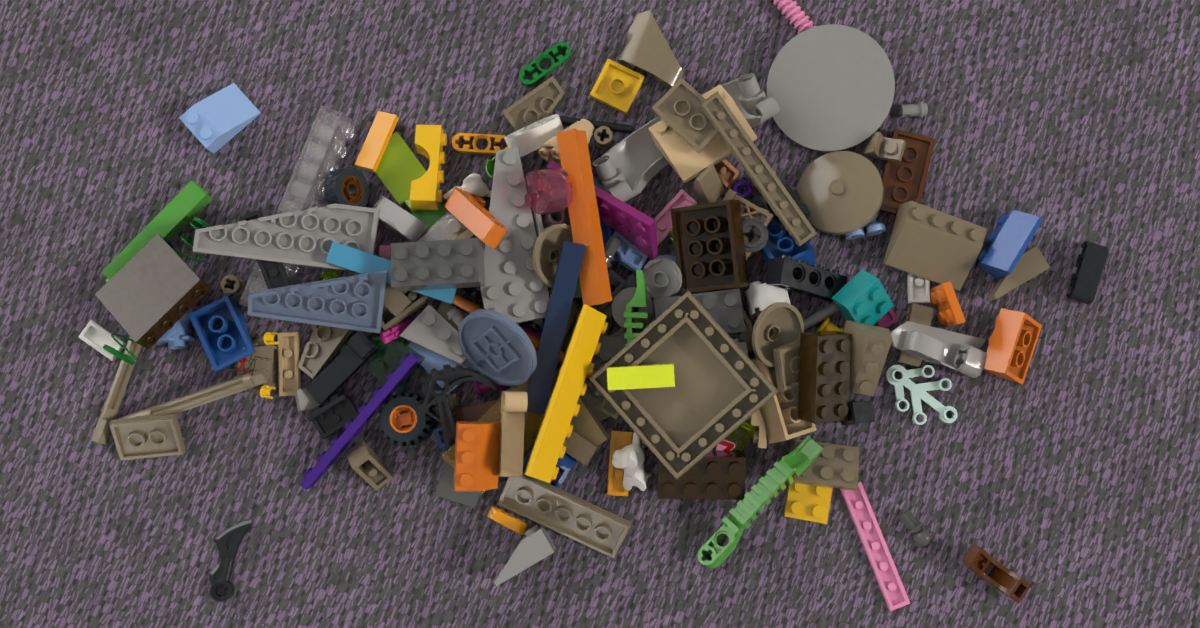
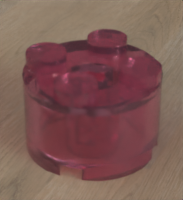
M562 168L528 172L526 175V205L528 207L531 206L537 214L564 212L565 207H569L572 201V185L567 183L565 176H568L567 172Z

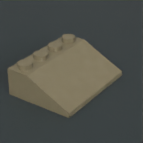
M914 201L900 204L883 265L939 285L951 281L953 289L960 291L982 249L987 228Z

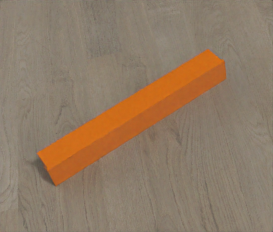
M571 129L556 133L573 242L586 245L579 273L583 305L592 306L612 301L586 131Z

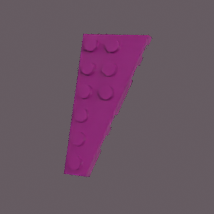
M551 161L546 166L548 178L553 184L565 191L562 167ZM594 185L599 219L650 259H655L658 256L655 219Z

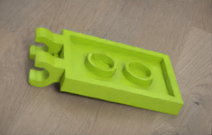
M395 132L389 140L376 174L398 204L402 206L406 203L414 213L417 210H413L410 203L411 181L423 176L426 170L399 133Z

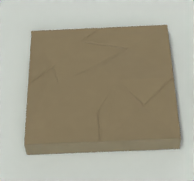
M690 291L682 295L589 378L676 480L778 393L775 386ZM674 364L675 387L608 390L607 367Z

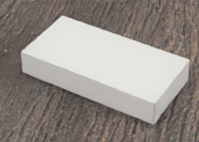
M93 320L89 321L78 336L111 361H115L117 357L103 349L104 344L119 352L123 350L111 337L112 333ZM113 335L123 346L126 345L125 342Z

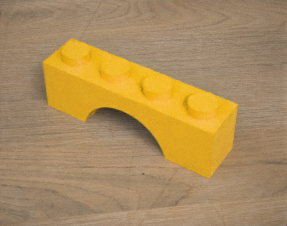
M416 125L415 146L417 153L425 156L430 161V165L423 176L411 181L410 203L413 210H438L439 202L443 201V191L440 189V183H444V171L441 168L442 164L446 162L443 146L447 145V134L443 133L441 125Z

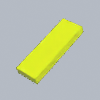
M674 364L607 367L608 390L675 387Z

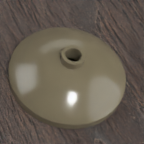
M567 224L548 226L540 233L534 245L533 265L540 281L549 288L553 287L563 241L573 242L571 226Z
M777 302L769 305L760 313L753 327L752 347L761 363L775 367L773 349L800 339V333H804V323L798 309L791 304Z

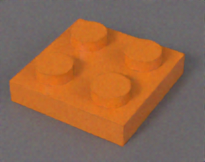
M951 281L931 288L930 299L934 305H937L939 310L937 317L941 325L944 324L945 328L966 322Z

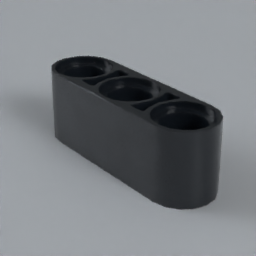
M1084 241L1081 245L1083 248L1081 255L1079 254L1075 265L1077 269L1076 273L1072 275L1069 286L1071 290L1067 294V298L1089 305L1095 298L1107 258L1108 248L1093 242Z

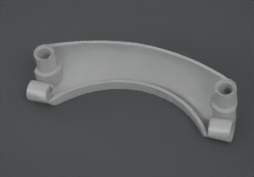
M753 73L746 74L721 85L732 97L751 128L780 113L777 101L772 96L766 97L765 92L760 90L756 76ZM659 117L631 133L593 162V166L607 193L623 202L640 194L647 183L669 164L654 144L648 129L661 121Z

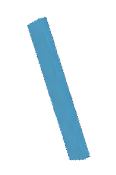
M334 241L332 242L325 261L326 263L359 274L388 270L386 283L391 284L390 260ZM457 288L412 292L452 305Z

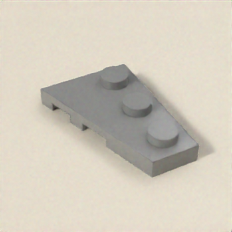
M430 305L399 335L459 364H463L467 359L459 343L458 331Z

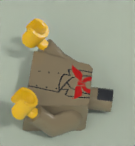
M267 332L264 336L253 340L255 353L226 367L227 371H237V377L265 368L270 376L268 382L249 389L262 398H274L270 396V391L276 389L278 346L274 345H278L279 342L274 341V336L278 335V332Z

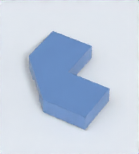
M615 231L612 236H616L621 240V244L616 251L619 264L636 273V270H641L648 256L632 246L628 240Z

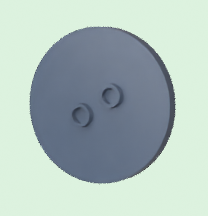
M480 309L469 313L460 323L458 339L461 349L467 360L478 372L496 383L507 386L521 385L533 375L537 367L535 348L528 335L513 320L499 312Z

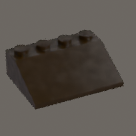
M725 200L670 209L676 262L682 274L680 294H684L687 291L693 293L749 286L740 200Z

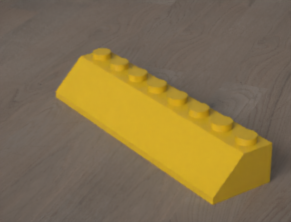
M586 304L580 309L524 475L550 483L551 479L556 480L559 467H556L558 458L563 459L566 451V446H563L565 438H570L573 430V425H570L572 417H577L581 406L577 404L579 396H584L588 385L584 383L587 375H591L595 363L591 361L593 355H598L601 343L598 340L600 334H605L608 322L605 321L606 315Z

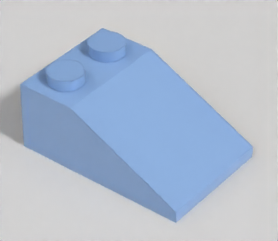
M232 83L197 102L179 118L203 146L214 154L259 116L261 112L236 84Z

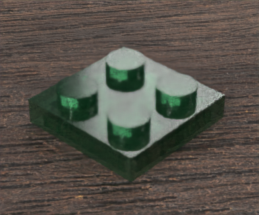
M395 339L381 345L366 371L386 383L385 378L393 370L396 371L401 366L399 362L406 354L417 353L423 359L396 389V391L404 393L426 357L400 340Z

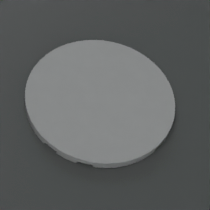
M837 24L816 26L793 37L775 57L767 79V98L772 96L780 108V113L773 116L778 127L795 143L805 148L822 152L846 150L868 139L885 121L892 106L895 92L894 72L883 48L866 33L850 26Z

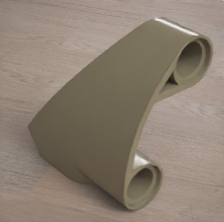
M648 10L637 14L627 33V44L618 62L634 70L635 66L654 75L661 86L665 85L671 88L683 77L684 72L651 11Z

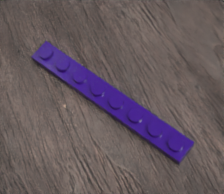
M417 353L406 354L399 362L401 366L396 371L393 370L385 378L387 382L384 386H379L372 393L373 399L369 403H364L357 411L359 415L356 419H351L344 426V433L341 436L337 435L331 441L330 445L332 447L327 452L324 451L316 459L318 462L314 468L310 467L303 474L304 480L300 485L305 490L312 488L383 406L382 403L389 399L388 397L395 392L423 359Z

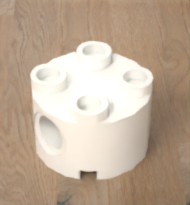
M761 281L750 283L749 289L744 292L748 303L749 315L752 319L755 315L758 318L760 313L773 303L784 302L791 304L787 290L770 286L766 283L762 284Z

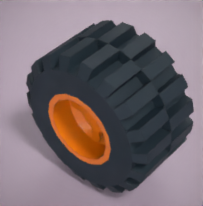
M410 392L396 393L397 395H391L388 397V401L382 403L383 409L378 411L381 414V418H377V423H381V426L378 428L380 432H384L382 436L385 439H389L390 443L397 444V446H413L429 438L428 434L433 432L431 428L432 425L436 424V421L428 414L421 415L417 412V405L423 402L424 397ZM430 406L428 410L435 414V412L431 409L433 406Z

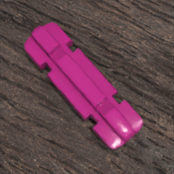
M408 318L390 327L389 330L381 332L379 339L382 340L383 344L397 339L413 322L412 319Z

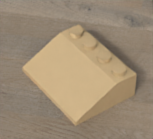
M721 84L702 95L707 99L718 91L751 140L755 141L757 139L756 134L734 100ZM663 120L648 128L654 144L684 183L701 174L710 164L714 166L733 154L719 133L698 154Z

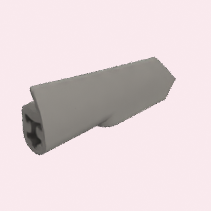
M910 321L904 322L890 332L892 347L924 361L942 364L971 378H977L983 370L987 353L980 349L985 339Z

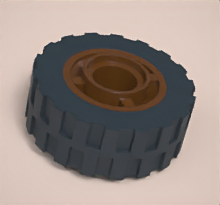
M345 167L329 172L330 174L326 176L323 185V194L328 205L336 203L366 207L370 192L367 179L361 171H358L357 168Z

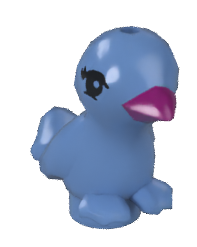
M195 304L188 313L184 314L158 340L156 345L160 346L168 343V349L177 350L186 348V342L196 341L195 337L189 336V322L191 320L189 314L201 309V307Z

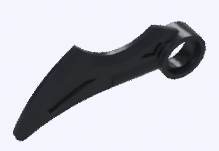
M253 519L240 522L228 528L214 539L218 547L219 558L215 568L209 573V580L211 584L210 595L217 602L229 600L234 594V586L230 581L239 546L253 524ZM220 584H224L228 589L224 597L220 596L217 592Z

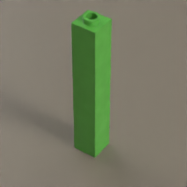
M191 180L102 271L107 277L105 281L108 282L157 234L171 242L213 198L199 184Z

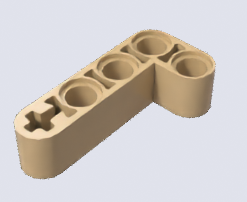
M502 391L500 477H522L524 420L528 406V395L525 391Z

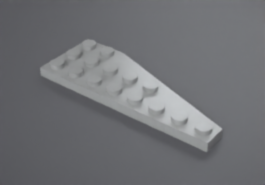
M518 147L497 150L489 212L504 224L508 230L496 249L484 244L485 287L479 288L484 309L499 312L517 324L545 318L550 298L547 286L540 281L533 265V250L537 236Z
M335 203L324 207L308 208L307 210L260 217L249 221L244 220L228 225L196 229L192 251L202 254L350 271L325 262L331 244L334 241L374 255L380 210Z

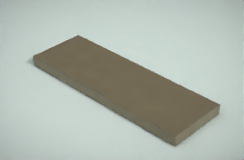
M524 472L522 477L508 478L497 503L499 506L611 558H615L632 523L549 483L524 475Z

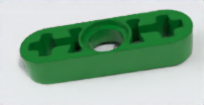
M558 42L523 67L519 73L521 83L527 87L534 86L568 61L571 57L570 46L565 42ZM558 49H566V55L557 56L556 61L558 62L555 63L553 57L558 54ZM542 60H549L551 67L544 70L539 64ZM536 65L537 70H538L541 74L538 75V73L535 72V73L532 75L533 80H531V81H530L529 79L524 80V78H525V73H526V72H528L529 74L533 73V72L535 71V69H534L533 66Z

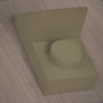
M876 132L863 141L860 155L866 158L901 163L906 142L901 139L887 138L881 132Z

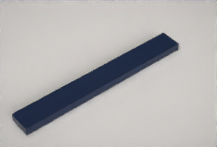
M563 241L536 352L537 367L530 377L528 385L527 412L545 414L586 245Z

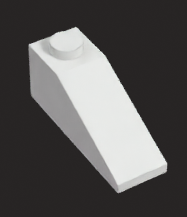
M447 211L423 232L416 242L455 239L467 227Z

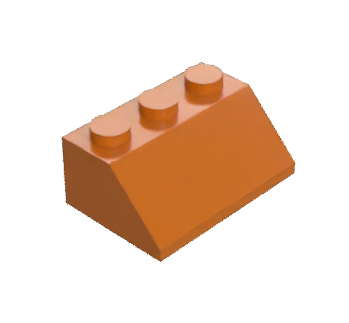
M1001 308L999 315L995 319L993 334L989 338L983 370L1023 385L1042 325L1025 312Z
M456 421L455 491H484L498 488L500 422Z

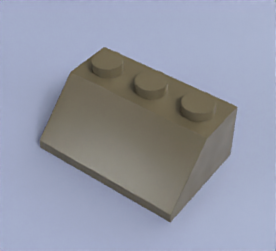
M846 320L843 332L852 334L849 390L858 394L874 396L892 343L890 331L888 328Z

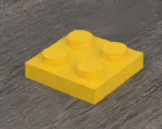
M607 59L590 93V97L627 115L645 76Z
M800 483L788 485L783 516L827 524L833 488Z

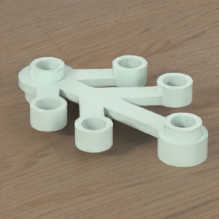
M893 365L887 370L886 378L890 384L894 385L896 410L905 412L909 409L910 404L904 398V386L910 391L913 408L912 421L916 425H923L927 421V416L922 412L921 400L939 413V418L942 422L953 423L957 419L958 413L954 407L944 406L926 392L950 390L952 387L950 379L942 378L935 382L915 384L908 378L918 376L930 378L935 373L934 368L931 365H925L918 369L906 370L901 365ZM925 368L930 369V375L927 376L924 373ZM896 371L901 374L900 379L895 378L894 374ZM943 381H946L948 384L945 389L941 385ZM901 401L905 403L904 409H900L899 403ZM947 411L952 412L950 419L946 416ZM919 414L923 418V420L920 423L916 420V417Z

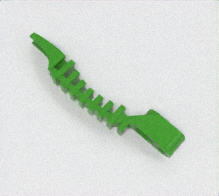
M636 270L637 290L633 299L626 304V312H624V317L626 318L624 328H627V333H624V339H627L625 346L640 334L634 333V328L645 329V323H633V318L649 319V313L633 312L634 307L648 308L647 287L643 270Z
M808 435L791 453L783 456L779 462L776 461L773 464L774 467L769 469L766 475L759 479V483L757 485L754 484L751 487L752 490L744 495L745 498L742 501L739 500L736 508H732L729 511V517L725 516L722 519L723 525L698 551L697 557L699 562L709 569L719 567L735 550L743 533L742 531L745 528H750L751 525L748 521L750 519L755 521L757 518L756 512L759 511L761 513L764 510L762 506L765 503L767 505L770 504V497L772 495L774 498L779 495L777 492L779 488L782 491L786 489V481L791 485L794 482L792 475L795 473L799 477L823 451V448ZM728 537V544L722 547L720 544L721 540ZM708 554H710L712 557L711 561H709V559L707 558Z

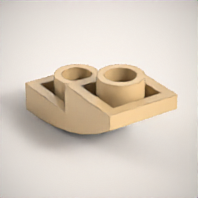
M758 409L745 421H748V426H757V429L753 430L752 443H756L755 447L767 449L765 424Z

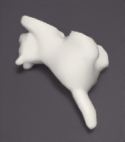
M476 173L467 176L463 180L462 186H455L480 198L491 196V191L482 181L481 176ZM454 188L444 194L443 197L449 199Z
M636 432L633 434L632 444L625 446L621 450H616L612 457L614 467L621 468L624 471L622 482L623 487L627 491H630L633 486L638 487L641 491H645L647 488L646 482L648 477L651 476L650 473H646L644 470L645 455L640 447V437Z

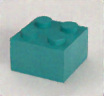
M863 269L832 297L845 321L850 320L874 325L894 306L880 280Z

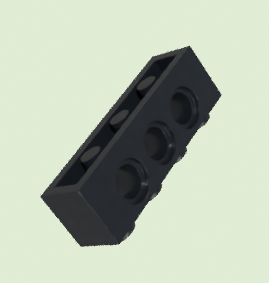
M779 255V258H773L769 261L766 284L834 302L832 297L847 284L848 277L840 275V271L834 269L824 270V266L821 265L810 266L808 261H793V257L787 255Z

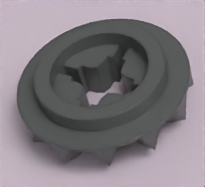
M756 219L742 221L745 251L747 253L757 252L764 248L768 241L766 226ZM754 228V235L758 238H753L749 244L748 237L745 235L750 234V231Z

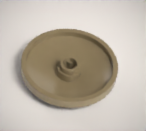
M835 151L822 155L805 169L800 178L797 193L801 204H805L809 209L810 216H808V221L813 227L825 233L842 235L855 232L872 221L881 207L884 189L881 176L870 160L855 152Z

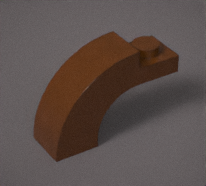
M975 543L968 550L962 561L973 573L1018 604L1031 587L1022 577L1000 564Z

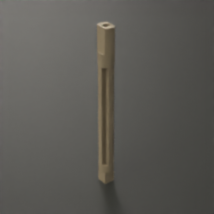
M128 340L126 348L138 357L141 345ZM126 350L124 351V354L133 357ZM121 360L94 430L92 441L99 444H107L111 433L109 423L111 420H116L119 406L134 365Z
M264 368L123 416L119 419L178 414L266 383L270 376Z

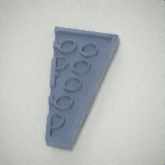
M388 270L250 292L248 297L247 315L380 334Z

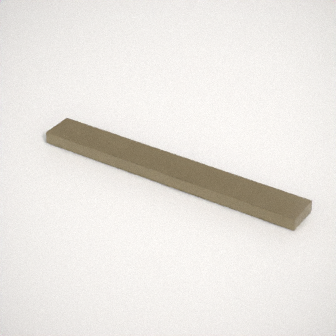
M718 91L700 103L699 106L797 246L803 245L815 236L817 232Z

